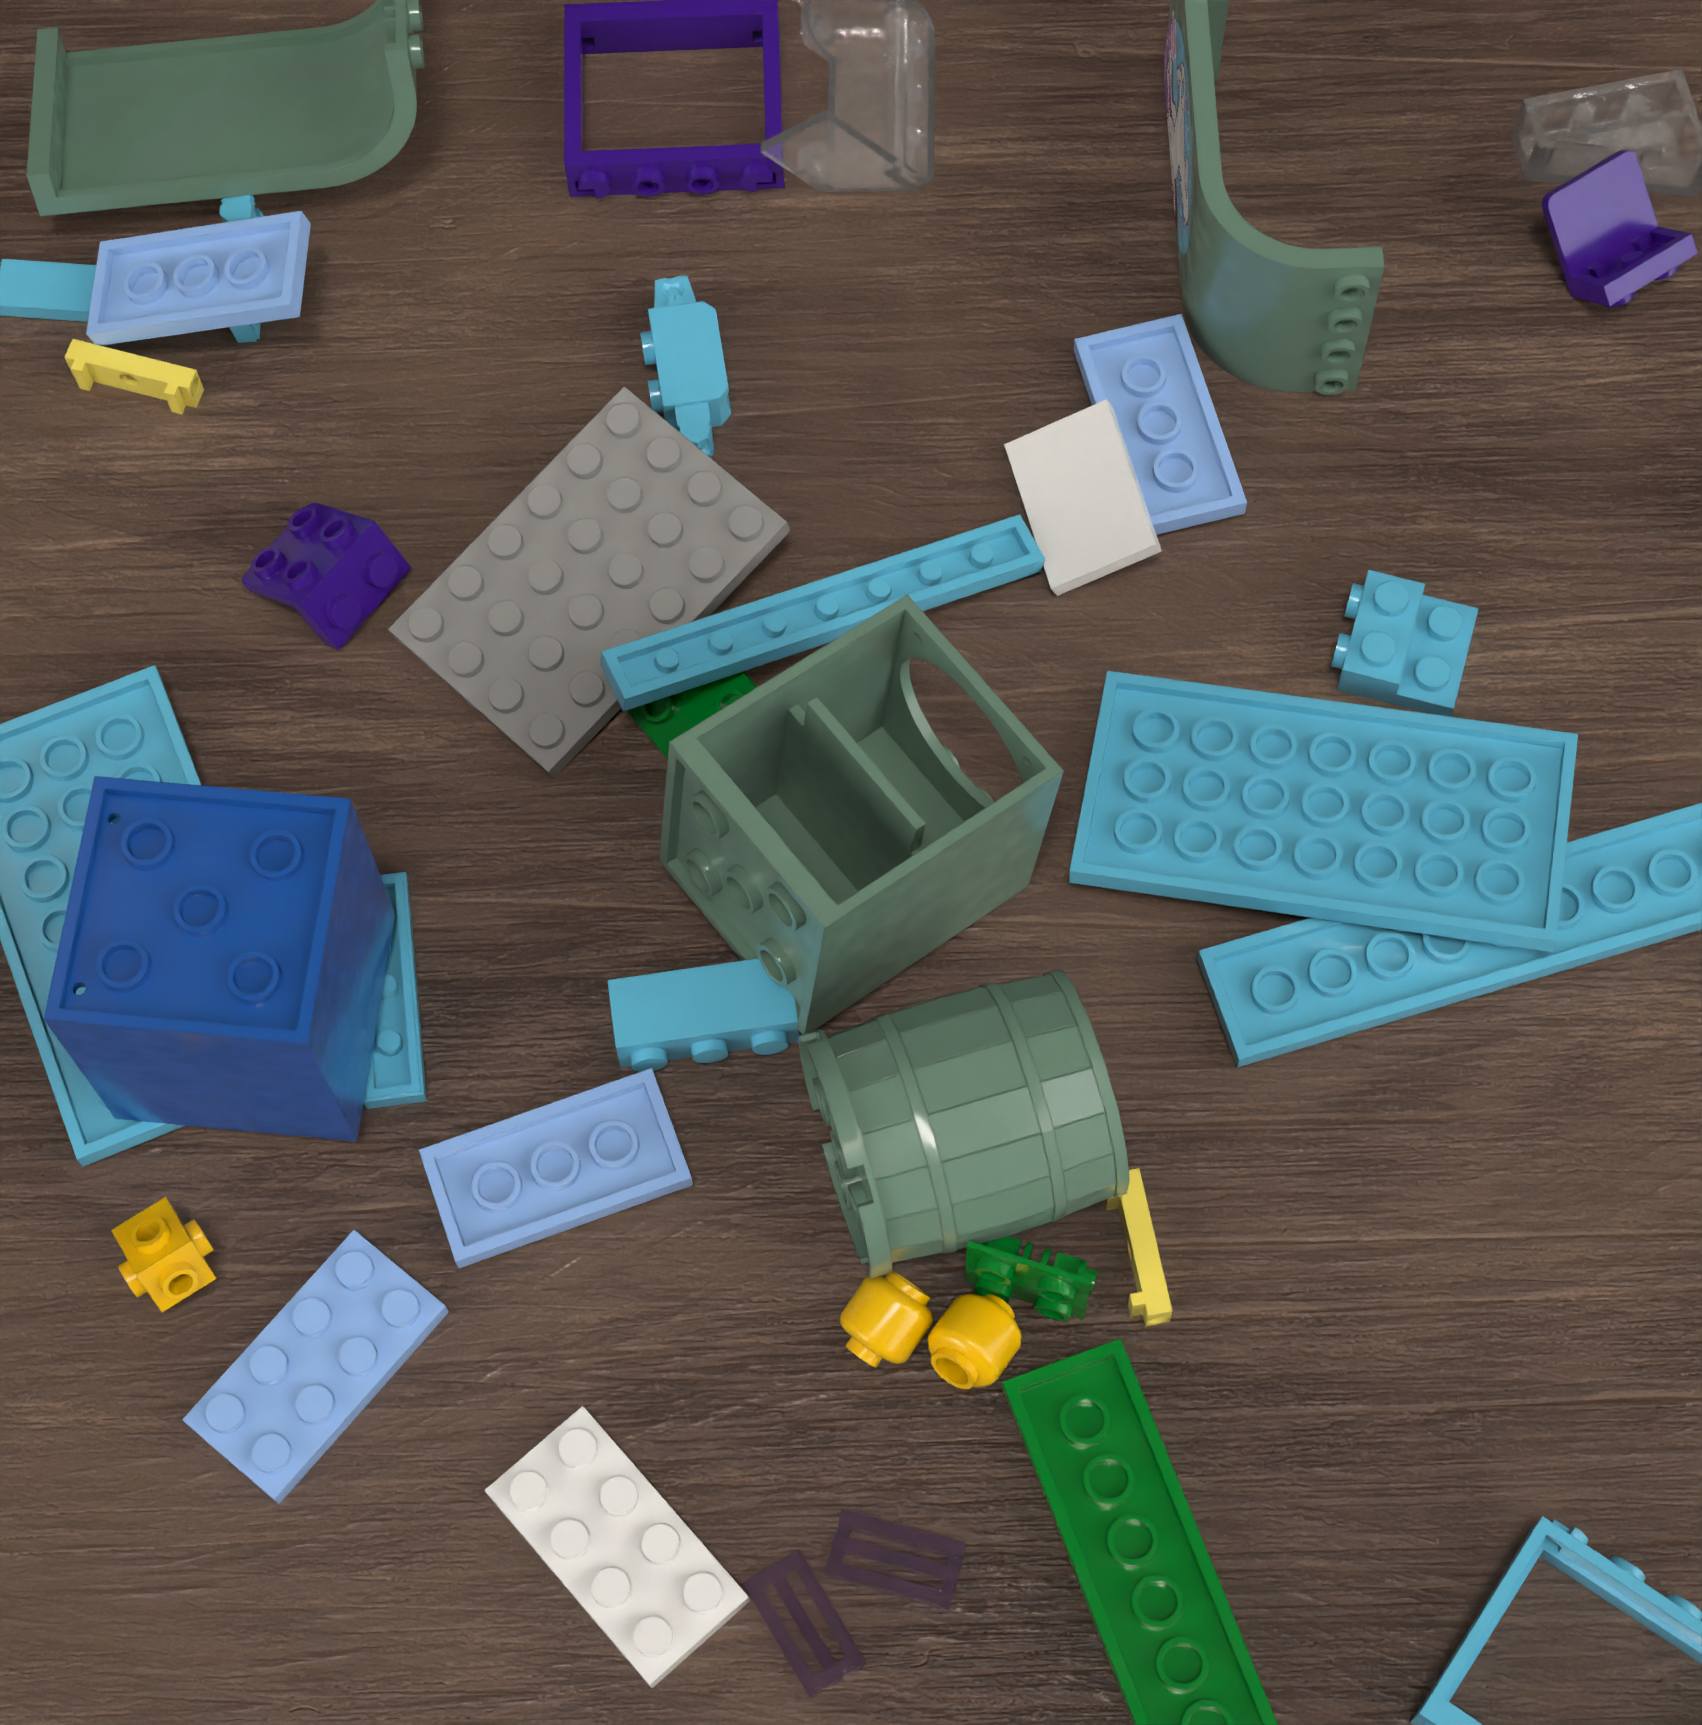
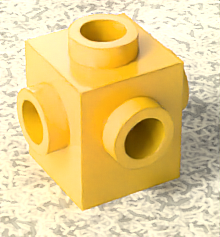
M166 1197L111 1230L127 1258V1261L118 1266L125 1281L137 1298L148 1292L162 1313L217 1279L204 1256L214 1251L207 1237L195 1219L184 1225Z

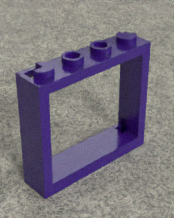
M659 0L564 4V166L570 197L595 196L597 199L607 195L629 194L650 197L660 193L693 192L696 194H709L714 191L726 190L758 192L757 189L785 188L778 0ZM763 47L766 144L583 151V54Z

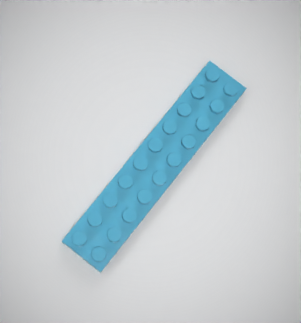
M1702 803L1567 842L1558 933L1554 952L1318 918L1304 919L1199 950L1197 961L1237 1068L1702 930Z

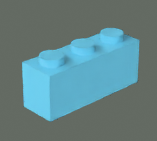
M759 958L607 980L615 1045L620 1067L632 1066V1069L638 1072L650 1068L656 1071L666 1067L669 1060L690 1057L697 1063H713L727 1058L728 1052L752 1049L756 1054L769 1055L786 1050L789 1047L788 1043L798 1042L799 1030L796 1028L798 1018L795 998L785 986L778 985L768 975Z

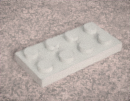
M583 1406L485 1489L489 1498L651 1689L750 1602L749 1596Z

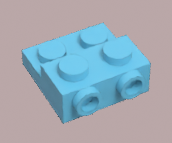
M1368 570L1365 585L1356 583L1352 585L1344 617L1355 619L1351 635L1339 634L1331 667L1342 669L1337 690L1429 714L1451 717L1479 608L1423 595L1424 583Z

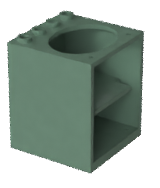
M907 594L669 742L659 861L741 961L759 958L768 975L778 985L786 987L795 998L798 1018L796 1028L801 1034L814 1031L1029 886L1064 770ZM911 657L926 660L940 668L975 701L1004 741L1017 766L1023 784L994 802L985 790L977 787L961 771L957 759L947 747L941 745L918 704L910 679L909 665Z

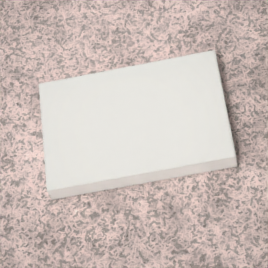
M1107 399L1004 444L1035 541L1045 557L1043 566L1050 588L1057 596L1162 552L1114 409Z

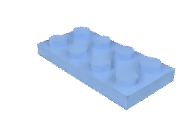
M302 211L101 241L86 335L94 344L102 346L300 317L311 223Z
M1182 314L1074 339V354L1091 405L1107 399L1114 409L1156 535L1245 514L1247 500Z
M652 1068L419 1150L458 1268L471 1265L693 1185L692 1177Z
M353 1230L182 1420L279 1505L444 1319L449 1311L441 1301L358 1232Z

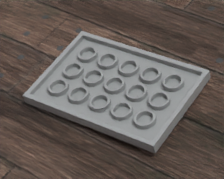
M624 386L388 630L398 642L554 779L621 709L600 666L601 651L710 616L790 532L787 521Z

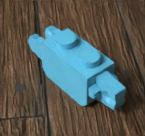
M688 276L655 280L654 308L648 309L651 331L640 332L645 365L656 364L658 379L648 380L651 407L656 413L664 412L665 421L711 458V456H714L712 427L722 426L731 415L728 395L729 388L716 309L704 301L696 302Z

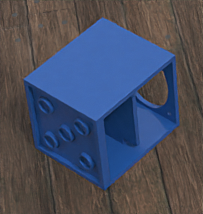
M94 776L44 1021L115 1119L357 1142L395 912L351 799ZM78 988H86L83 994H76Z

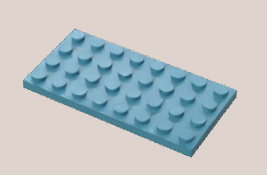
M155 665L0 724V941L76 1159L82 1167L186 1126L115 1119L44 1021L94 776L202 785L163 681ZM78 988L76 994H83L86 988Z
M1107 671L1071 860L1069 883L1554 952L1558 933L1578 734Z

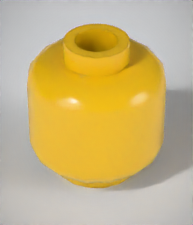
M893 1270L892 1273L886 1274L885 1277L878 1276L871 1279L867 1276L840 1316L842 1328L851 1336L845 1347L875 1368L882 1358L894 1364L905 1363L932 1325L933 1315L926 1306L931 1297Z
M973 1293L959 1295L950 1304L928 1335V1349L932 1355L931 1364L938 1375L949 1384L961 1389L992 1385L1021 1346V1331L1014 1320L1015 1315L1012 1308L1001 1298L990 1294L984 1296Z

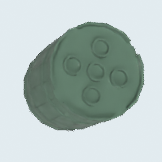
M1054 969L1041 975L1000 983L981 984L978 987L931 998L888 1013L878 1014L871 1017L868 1021L826 1036L825 1032L820 1029L798 1035L799 1053L812 1110L820 1109L825 1126H831L832 1128L830 1131L831 1142L822 1144L828 1169L856 1253L861 1264L869 1262V1269L866 1271L871 1279L892 1273L893 1262L937 1253L956 1252L958 1249L966 1248L968 1241L981 1244L1004 1238L1049 1222L1054 1223L1065 1218L1068 1214L1111 1197L1115 1198L1127 1194L1130 1181L1127 1149L1108 1071L1090 1019L1075 986L1063 969Z

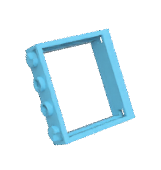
M1542 1516L1529 1531L1410 1723L1413 1725H1482L1449 1701L1539 1557L1701 1664L1702 1612L1691 1602L1678 1595L1668 1594L1665 1597L1645 1584L1646 1576L1630 1562L1617 1556H1611L1610 1559H1607L1587 1546L1588 1537L1577 1527L1570 1530L1554 1519L1551 1522Z

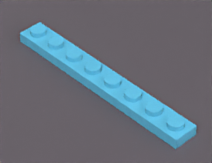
M1019 514L601 651L600 666L622 710L626 711L830 643L907 594L922 611L1039 573L1042 571L1045 557Z

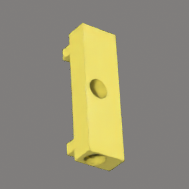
M72 339L65 354V360L79 388L90 391L93 383L96 382L167 400L171 411L181 415L186 406L197 408L204 392L200 377L195 369Z
M1137 1168L1129 1170L1130 1181L1127 1194L1106 1199L1104 1204L1106 1211L1118 1208L1137 1293L1130 1294L1127 1306L1130 1317L1143 1315L1146 1327L1170 1322L1172 1306L1140 1169Z

